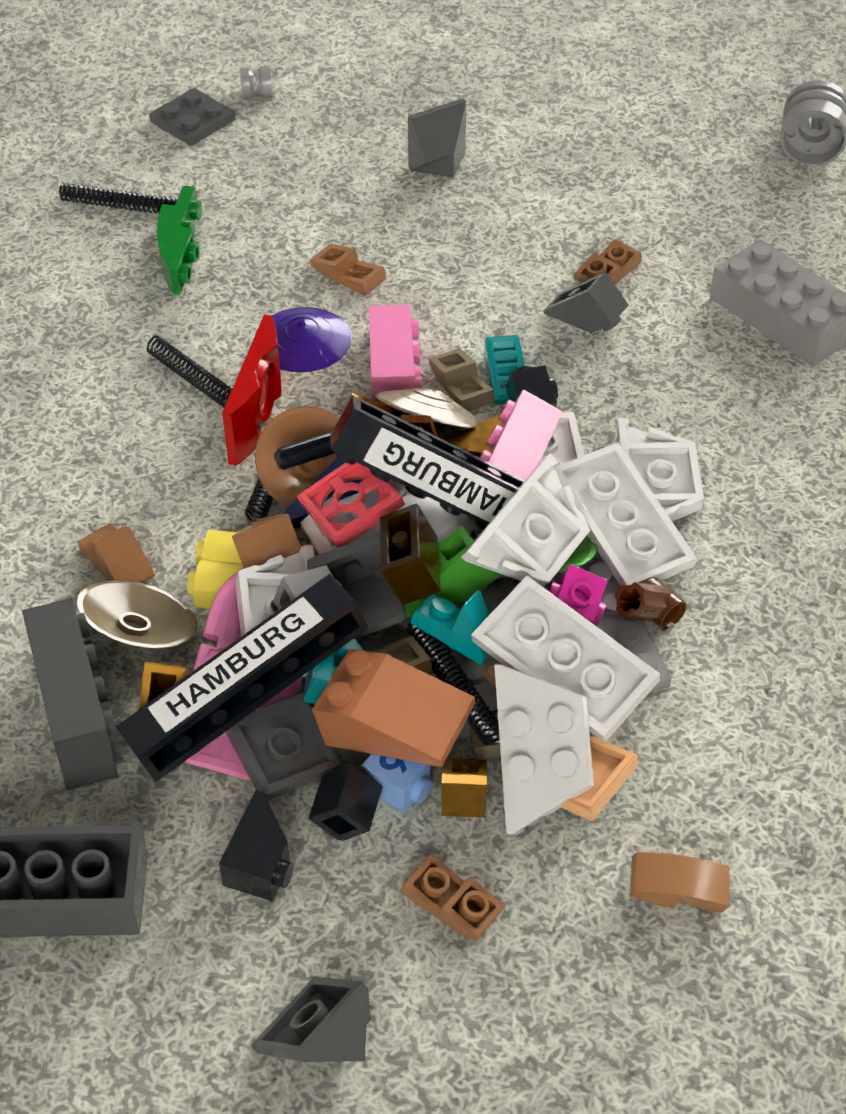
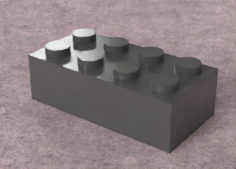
M72 598L22 610L48 723L67 791L118 777L115 761L123 760L112 712L109 708L104 682L98 669L99 665L91 638L83 640V638L91 637L85 612L76 614Z
M142 826L0 827V937L140 935L148 859Z

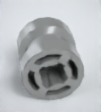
M270 66L260 67L259 70L240 68L242 99H251L254 95H261L263 98L272 97ZM252 75H255L256 77V91H254Z

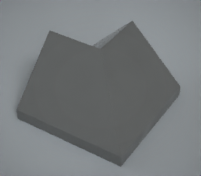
M464 98L408 116V168L412 172L417 171L454 178L465 154L466 100Z
M314 976L255 1040L251 1047L259 1054L301 1062L365 1061L367 1024L371 1021L367 986L363 981Z

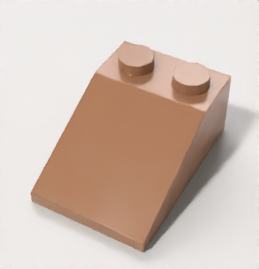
M349 648L314 705L312 712L326 746L442 767L476 701L474 696L388 654Z

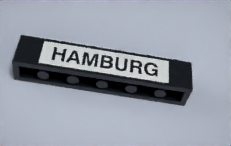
M352 395L330 435L331 450L343 462L351 465L357 462L369 468L370 472L380 480L386 482L394 480L404 485L405 489L415 497L420 499L429 497L439 502L440 506L450 514L460 516L462 513L474 519V522L483 530L525 481Z
M328 574L118 724L116 728L154 781L157 782L360 635L369 626L355 600Z

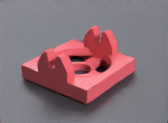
M357 462L354 465L344 463L297 495L300 504L312 517L323 537L326 536L330 545L333 546L335 544L337 548L349 544L380 522V517L395 512L405 505L402 496L389 482L375 477L369 468ZM363 480L359 484L354 482L346 483L348 481ZM374 489L379 498L376 505L368 510L363 504L365 495ZM334 490L333 501L323 507L327 496ZM351 490L359 492L354 502L350 504L339 503L340 497L345 492ZM339 512H353L357 516L353 521L346 524L329 521Z

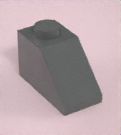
M604 272L560 292L543 312L548 316L589 333L600 329L606 332L614 328L621 321L619 316L629 305L607 273Z

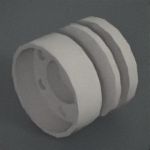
M821 80L805 82L794 88L788 95L784 106L783 123L780 133L782 149L795 162L825 165L837 159L846 146V94L835 84Z

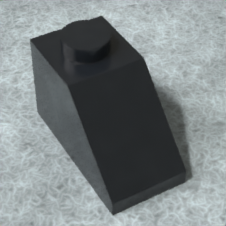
M255 790L219 862L222 886L273 902L279 887L285 889L289 885L294 870V863L290 861L288 842L265 794Z

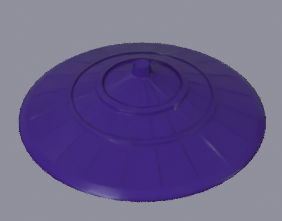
M296 307L272 315L276 326L281 370L312 372L324 369L342 359L351 346L352 334L349 326L342 318L330 311L314 307Z

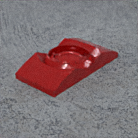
M263 315L222 412L229 465H239L254 452L261 434L260 425L268 420L274 401L282 396L277 333L272 315Z

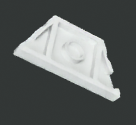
M617 418L616 431L618 443L671 521L673 522L701 510L704 503V494L695 442L679 436H670L664 431L650 427L648 432L630 427L628 419Z
M548 454L465 551L461 556L464 561L519 581L529 576L542 587L552 580L590 531L583 514L575 505V497L569 485L563 487L554 470V466L558 462L553 454Z
M307 544L302 546L299 553L283 558L282 555L269 559L263 565H253L238 571L235 587L241 636L278 611L273 599L282 578L307 570V560L315 557L313 545Z
M499 664L494 665L506 834L518 835L525 831V827L542 816H548L561 808L564 802L572 797L576 798L594 787L587 698Z

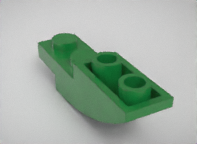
M182 186L176 204H162L158 216L157 241L162 271L166 283L174 295H180L184 283H190L192 275L191 264L199 259V243L194 242V222L201 218L202 203L200 200H197L196 187Z

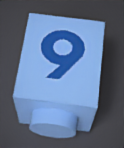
M371 754L362 764V770L383 787L379 799L404 814L414 803L421 804L431 791L432 781H430V765L374 754Z

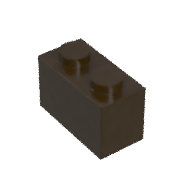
M413 504L380 517L381 572L400 602L405 605L440 592L438 537L418 504Z

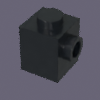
M545 365L538 367L522 366L510 372L506 387L510 400L515 402L524 389L556 408V399L558 398L557 384L554 378H549Z
M352 763L322 775L308 819L340 841L369 832L383 787L370 778L364 770L354 766Z

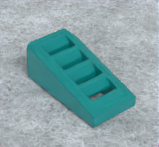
M518 335L487 337L484 341V360L490 387L494 390V405L507 403L509 398L506 389H500V387H507L511 371L525 366Z

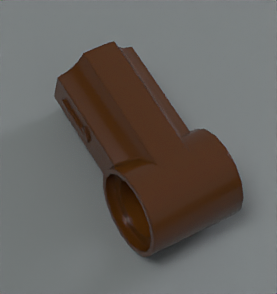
M651 578L645 583L622 584L614 595L617 602L616 611L625 619L652 621L663 631L669 628L667 626L669 623L673 622L676 624L679 622L687 608L686 602L657 578Z

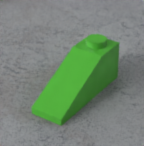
M460 526L438 544L441 591L434 595L445 598L454 605L468 601L477 590H485L495 579L501 576L497 572L471 564L461 558L475 541L463 526ZM426 598L405 604L406 617L404 620L412 618L415 610Z

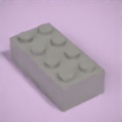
M758 240L714 267L709 298L812 367L846 345V293L763 240Z

